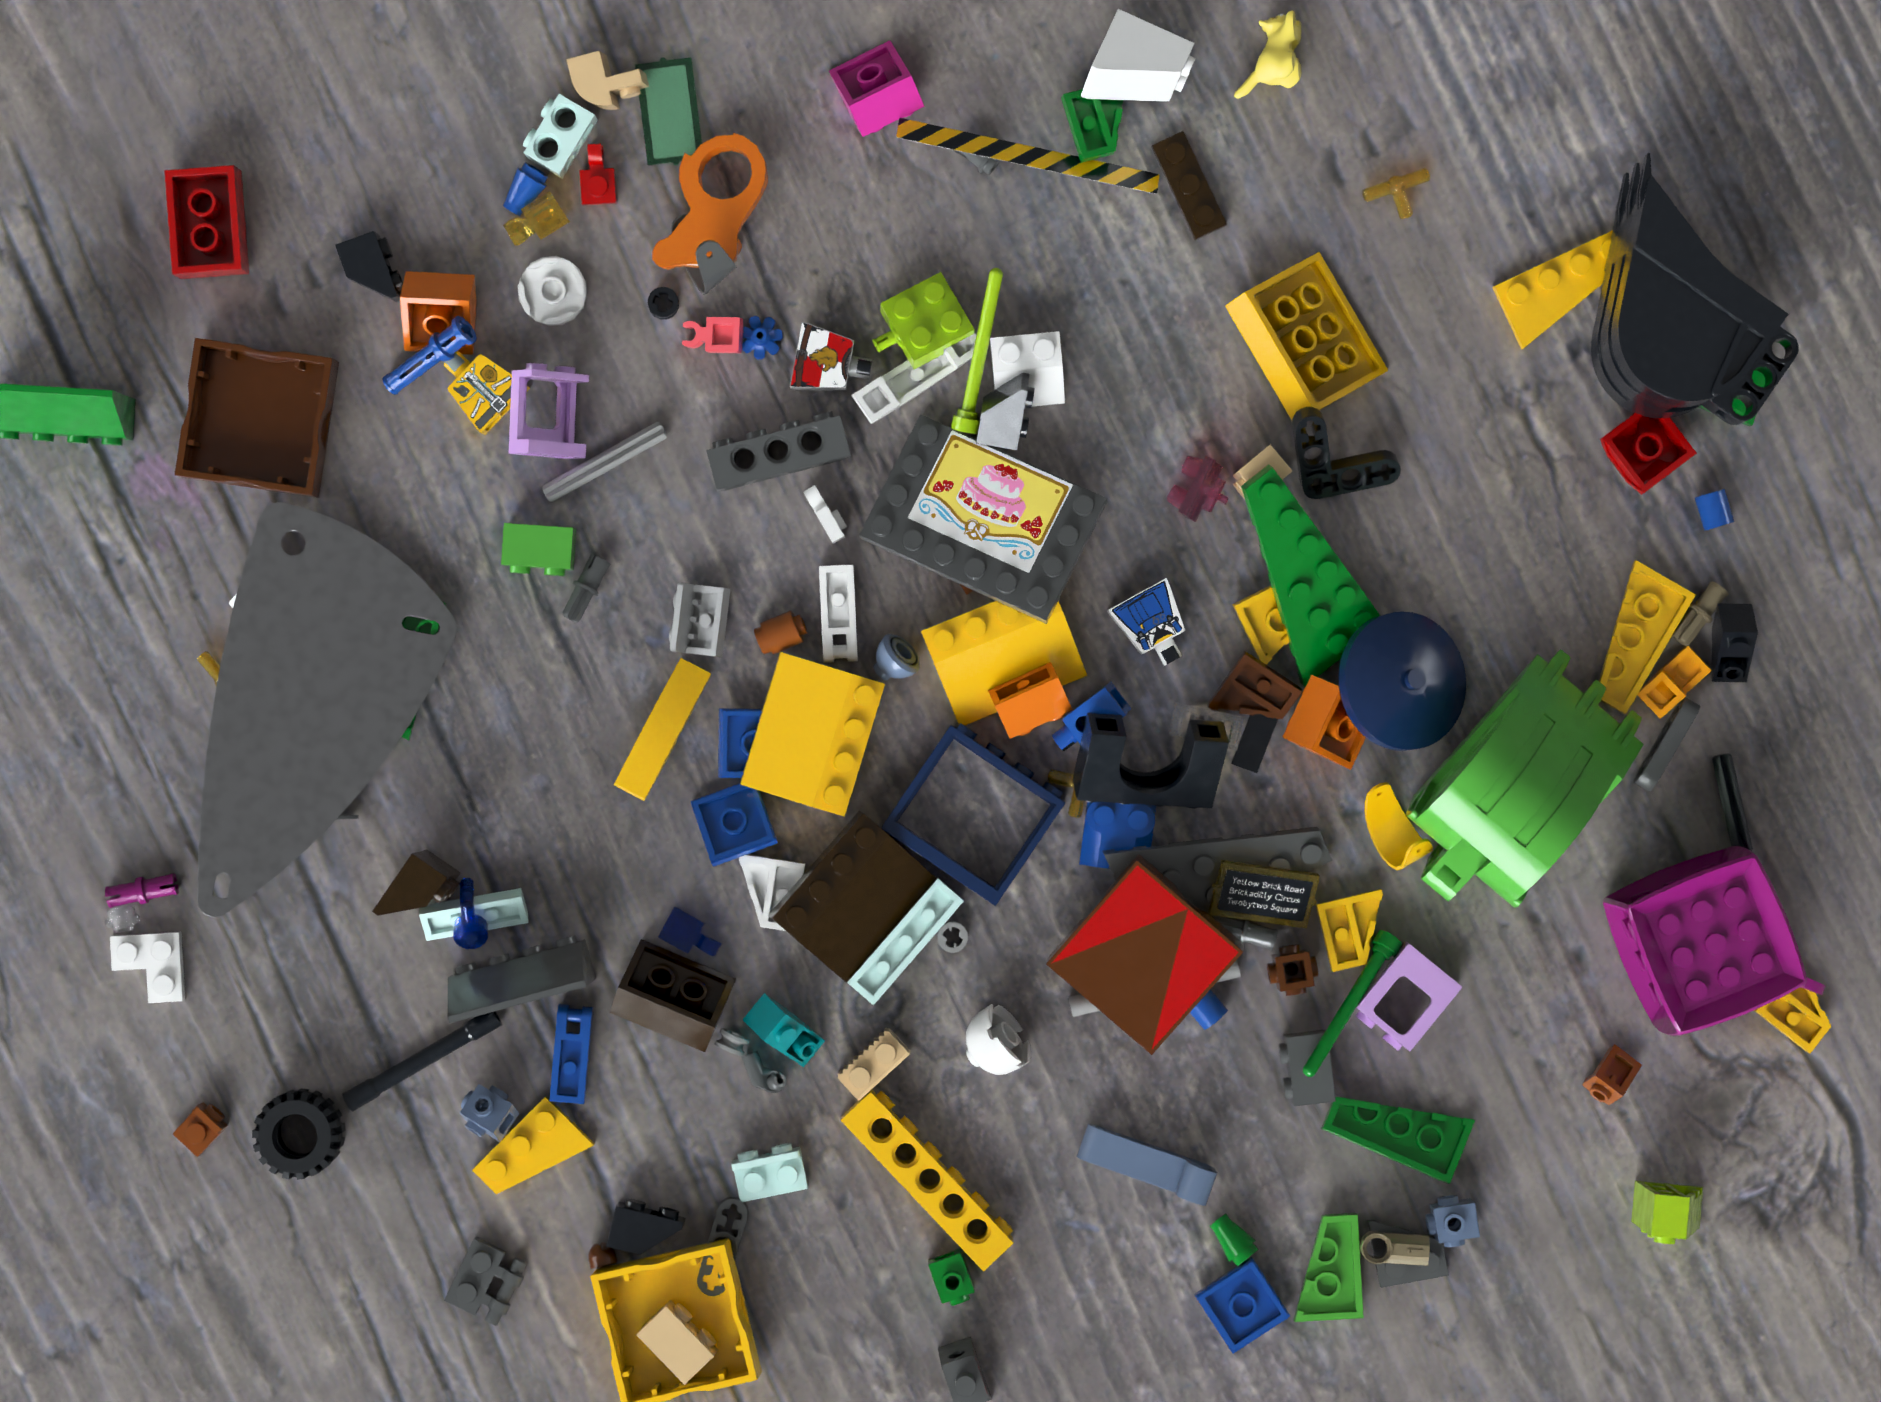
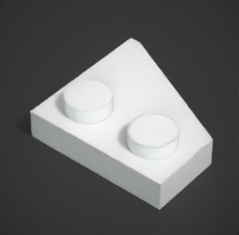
M753 855L739 857L760 927L785 931L768 914L804 875L806 863Z

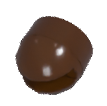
M602 1242L600 1245L594 1244L588 1253L591 1269L618 1263L614 1249L606 1247L607 1243Z

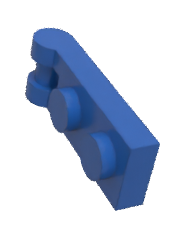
M558 1005L549 1101L585 1103L594 1007L583 1006L582 1009H572L570 1005ZM568 1022L580 1023V1033L567 1032Z

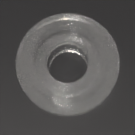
M133 906L112 908L107 911L108 918L105 919V926L113 928L115 933L128 932L134 929V924L140 922V915L136 914L135 907Z

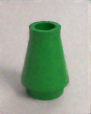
M1226 1213L1210 1225L1228 1261L1232 1260L1237 1267L1259 1250L1254 1244L1256 1240L1233 1222Z

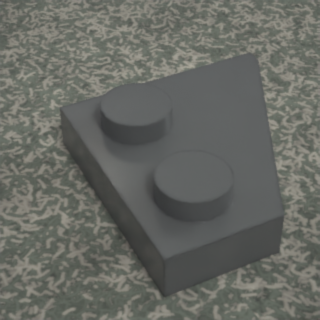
M1367 1220L1369 1231L1417 1234L1400 1227L1397 1228L1380 1223L1376 1220ZM1429 1236L1430 1252L1428 1266L1390 1263L1375 1264L1379 1286L1383 1288L1449 1276L1443 1243H1438L1434 1237ZM1373 1238L1371 1240L1374 1257L1381 1255L1385 1251L1384 1240L1380 1238Z

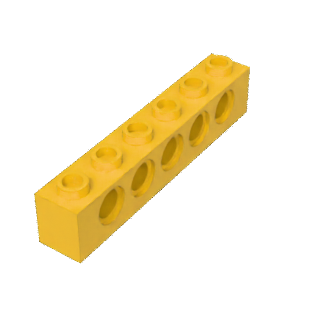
M873 1089L870 1090L860 1101H857L841 1116V1122L984 1272L1014 1243L1013 1237L1010 1235L1014 1230L1001 1216L995 1219L986 1210L990 1205L977 1191L971 1194L962 1185L966 1179L954 1166H951L949 1169L944 1166L939 1160L942 1156L940 1151L929 1140L924 1144L915 1135L919 1130L908 1117L904 1115L900 1119L892 1111L895 1104L882 1090L877 1094ZM879 1118L889 1120L892 1124L891 1132L884 1136L876 1134L872 1128L874 1121ZM904 1143L911 1144L916 1150L914 1158L908 1161L901 1160L896 1154L897 1147ZM923 1170H936L940 1176L939 1181L932 1186L923 1184L920 1180V1174ZM949 1194L961 1196L964 1201L962 1207L956 1211L947 1209L943 1203L945 1197ZM974 1219L983 1220L987 1225V1230L982 1235H972L967 1229L970 1221Z

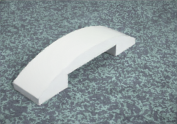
M975 332L973 335L944 349L943 355L913 370L909 361L906 360L887 374L878 377L852 394V397L868 421L873 424L971 360L976 340Z

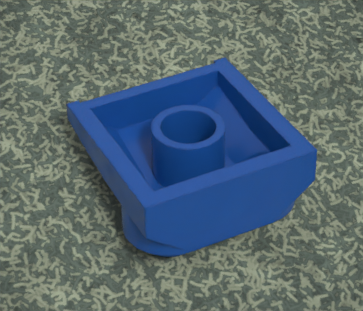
M1087 802L1079 865L1110 869L1102 850L1114 849L1115 851L1133 849V847L1137 846L1151 847L1156 806L1146 804L1126 805L1113 802Z

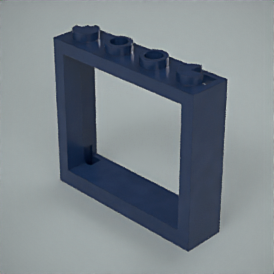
M962 723L957 728L950 725L881 829L996 906L1065 805V801L1060 799L1063 792L1047 781L1041 786L1031 778L1035 773L1021 763L1017 762L1013 767L1004 761L1003 758L1006 753L990 742L986 747L976 742L974 739L978 734ZM953 739L1050 804L995 887L898 822Z

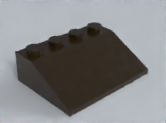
M858 811L768 915L847 983L937 878L868 816Z

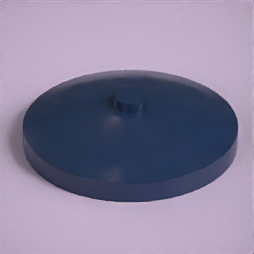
M1392 612L1365 622L1349 639L1339 666V690L1348 717L1367 739L1391 750H1415L1436 743L1457 722L1465 701L1466 673L1456 644L1440 625L1417 613Z

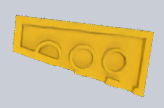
M1612 231L1492 287L1521 349L1525 348L1603 284Z

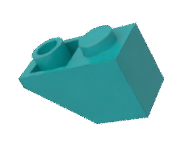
M765 993L743 1018V1021L764 1042L802 1067L809 1062L825 1042L808 1025Z

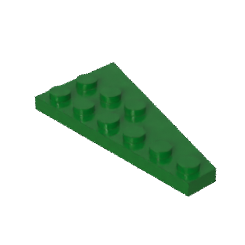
M1268 464L1244 483L1241 488L1252 524L1256 528L1260 542V551L1268 568V577L1282 623L1285 625L1290 641L1289 647L1299 671L1297 672L1300 683L1305 687L1311 675L1318 677L1342 657L1349 639L1360 626L1372 618L1380 616V614L1280 476Z

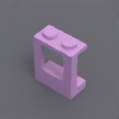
M526 363V369L512 370L509 454L560 459L586 458V444L574 443L576 387L577 383L589 382V375L575 374V367L556 366L555 371H547V364ZM530 379L554 382L557 386L556 425L554 429L531 428L526 424L527 382Z
M1404 941L1396 957L1362 997L1356 1007L1359 1010L1356 1017L1370 1029L1375 1024L1386 1032L1382 1038L1397 1051L1402 1046L1411 1051L1462 989V986L1412 945ZM1402 976L1407 977L1428 994L1431 999L1428 1007L1405 1034L1396 1032L1374 1012L1375 1006L1396 980Z

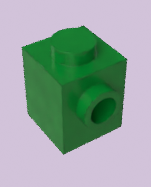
M961 1248L928 1259V1266L942 1304L950 1302L951 1306L970 1299L969 1294L974 1293L975 1289Z

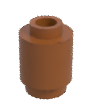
M791 610L761 622V626L754 629L756 640L764 655L770 652L774 655L804 642L803 635L808 633L802 616L800 614L794 616Z

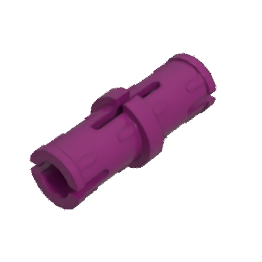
M175 873L146 880L144 877L135 878V882L106 886L105 897L120 895L106 900L109 908L134 902L146 904L149 903V899L178 895V884L164 887V885L173 884L177 881Z

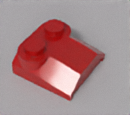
M1633 413L1600 439L1607 457L1625 481L1641 495L1697 454L1671 418H1650Z

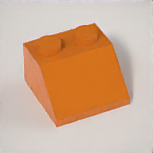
M405 272L400 294L404 351L418 352L429 344L430 336L435 332L441 333L449 327L452 319L456 316H461L467 320L475 331L477 303L475 275ZM453 336V337L451 338V341L455 340L456 337ZM474 343L472 345L466 344L458 351L461 354L473 355Z
M1311 675L1282 737L1351 770L1366 737L1359 732L1348 717L1342 703L1339 686Z

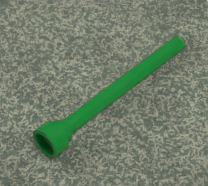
M1379 930L1373 939L1372 956L1303 1067V1073L1307 1077H1313L1317 1073L1384 961H1389L1391 957H1396L1403 943L1391 933Z

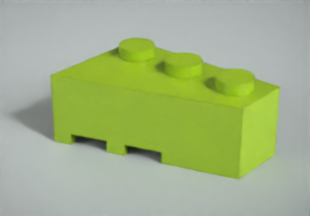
M1635 1181L1631 1222L1638 1226L1641 1232L1647 1233V1237L1654 1238V1242L1675 1244L1676 1239L1686 1240L1700 1228L1703 1187Z

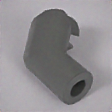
M758 1051L742 1056L751 1084L754 1087L770 1093H778L785 1088L787 1084L785 1074L763 1067Z

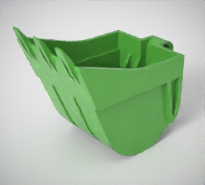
M1561 649L1549 662L1537 654L1466 738L1413 795L1406 816L1439 844L1428 857L1421 879L1446 901L1451 900L1475 874L1514 908L1518 907L1523 902L1528 890L1552 867L1580 834L1599 804L1623 780L1644 745L1634 736L1642 717L1634 710H1631L1620 723L1617 722L1598 705L1606 690V687L1601 682L1595 680L1583 693L1562 675L1571 658Z

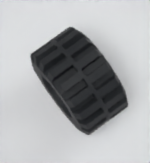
M309 1089L290 1090L272 1099L261 1109V1114L256 1117L254 1122L257 1124L256 1128L252 1130V1138H256V1144L253 1145L255 1152H260L262 1157L259 1161L262 1165L267 1163L271 1167L269 1169L271 1173L277 1174L279 1172L283 1174L282 1178L285 1179L297 1177V1180L305 1179L308 1176L312 1177L321 1172L339 1155V1149L344 1145L345 1137H342V1132L346 1130L345 1123L340 1121L339 1117L342 1116L340 1110L333 1108L334 1102L330 1098L324 1099L321 1097L323 1093L318 1091L308 1092ZM292 1114L307 1117L316 1128L317 1143L313 1150L308 1153L294 1152L282 1140V1123L285 1118Z

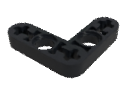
M1305 407L1295 413L1292 419L1299 481L1304 494L1308 498L1322 499L1393 483L1400 476L1401 468L1396 455L1388 450H1379L1330 460L1327 427L1322 413L1314 407ZM1308 421H1313L1312 432L1314 436H1308L1305 427ZM1317 447L1322 450L1317 458L1307 459L1304 457L1305 452L1310 448ZM1383 464H1388L1385 471H1380ZM1365 467H1369V475L1366 474ZM1356 469L1359 471L1357 477L1352 480H1343L1341 478L1346 470ZM1331 474H1334L1336 482H1331ZM1315 478H1320L1318 485H1312Z

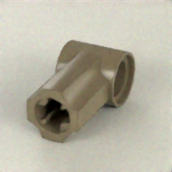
M1374 1230L1365 1233L1360 1240V1252L1370 1263L1428 1266L1430 1252L1429 1235L1387 1233ZM1373 1238H1380L1385 1242V1251L1379 1256L1369 1255L1367 1252L1368 1242Z

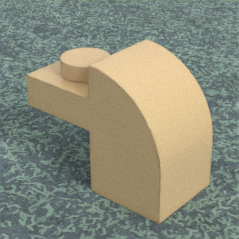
M601 51L566 59L572 84L577 93L583 99L601 109H620L617 95H620L622 99L640 95V89L649 87L647 75L640 69L612 76L607 55Z

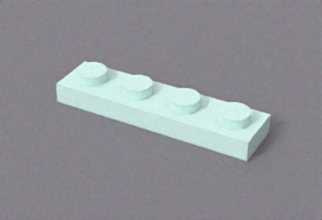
M937 878L847 983L874 1005L964 900Z

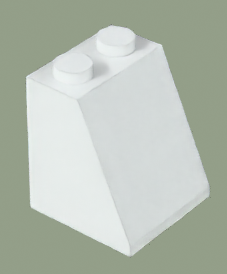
M1118 9L1091 66L1081 96L1086 99L1169 102L1174 90L1181 92L1196 59L1190 56L1195 43Z

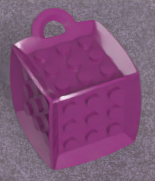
M1731 846L1664 868L1619 889L1603 900L1609 927L1628 977L1655 1028L1664 1034L1678 1036L1717 1025L1765 1006L1800 987L1819 995H1823L1826 988L1825 985L1807 978L1793 931L1777 893L1758 857L1751 850L1744 847Z

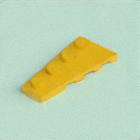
M1634 560L1599 679V682L1606 687L1601 701L1623 714L1628 712L1696 594L1637 560Z

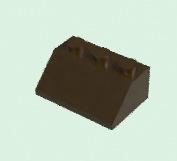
M428 850L412 853L372 912L379 916L427 907L435 903L440 904L441 901L445 902L458 889L460 882L456 879L460 872Z
M641 939L618 986L609 1013L705 1052L736 978Z

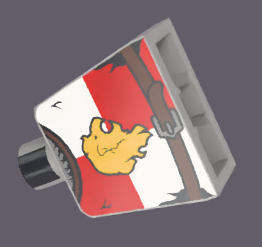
M801 322L790 388L796 391H847L849 376L870 379L873 359L853 356L854 340L812 324Z

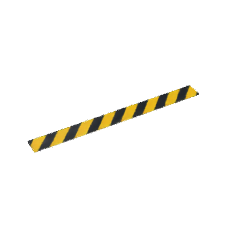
M899 118L897 138L1154 194L1158 192L1159 174L1097 160L1081 163L1079 157Z

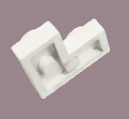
M181 932L110 936L112 971L146 969L148 1003L185 1001Z

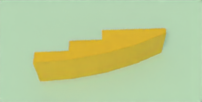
M680 658L627 757L614 786L645 801L676 745L677 739L693 712L696 702L709 681L710 672Z

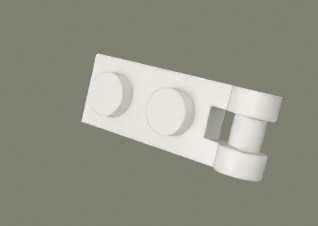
M854 565L819 566L823 662L831 663L834 662V659L847 658L848 662L858 661ZM846 634L847 645H833V635Z

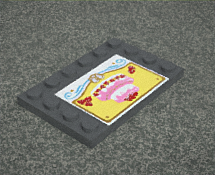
M920 414L859 534L860 539L1047 624L1107 504V498L997 448L976 444L977 439Z

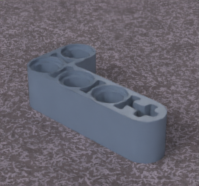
M1093 1124L1087 1125L1076 1156L1086 1162L1175 1192L1178 1197L1202 1206H1206L1217 1176L1216 1169L1208 1164Z

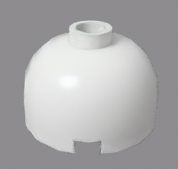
M993 1004L980 1011L972 1018L966 1031V1045L968 1048L966 1054L968 1059L974 1066H980L983 1070L995 1075L1011 1073L1029 1063L1032 1057L1031 1046L1028 1040L1022 1043L1021 1038L1017 1034V1032L1023 1031L1022 1027L1013 1015L1000 1005L993 1008Z

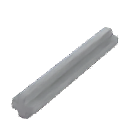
M655 422L544 484L542 490L546 498L550 502H554L665 440L668 437L660 422Z

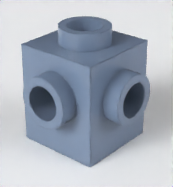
M478 1084L474 1091H469L461 1103L462 1110L460 1114L467 1122L465 1127L479 1137L486 1133L501 1142L519 1115V1112L513 1104L506 1101L509 1096L493 1085L488 1090Z
M1448 1195L1437 1198L1438 1203L1429 1204L1431 1214H1425L1428 1235L1434 1234V1239L1438 1243H1444V1247L1462 1246L1465 1244V1239L1480 1237L1476 1206L1472 1199L1458 1200V1195ZM1451 1218H1455L1454 1222L1448 1225V1221Z

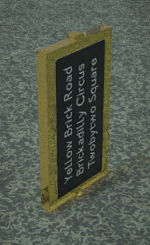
M1221 860L1216 883L1212 884L1214 892L1209 914L1307 929L1312 906L1317 904L1315 895L1320 875Z

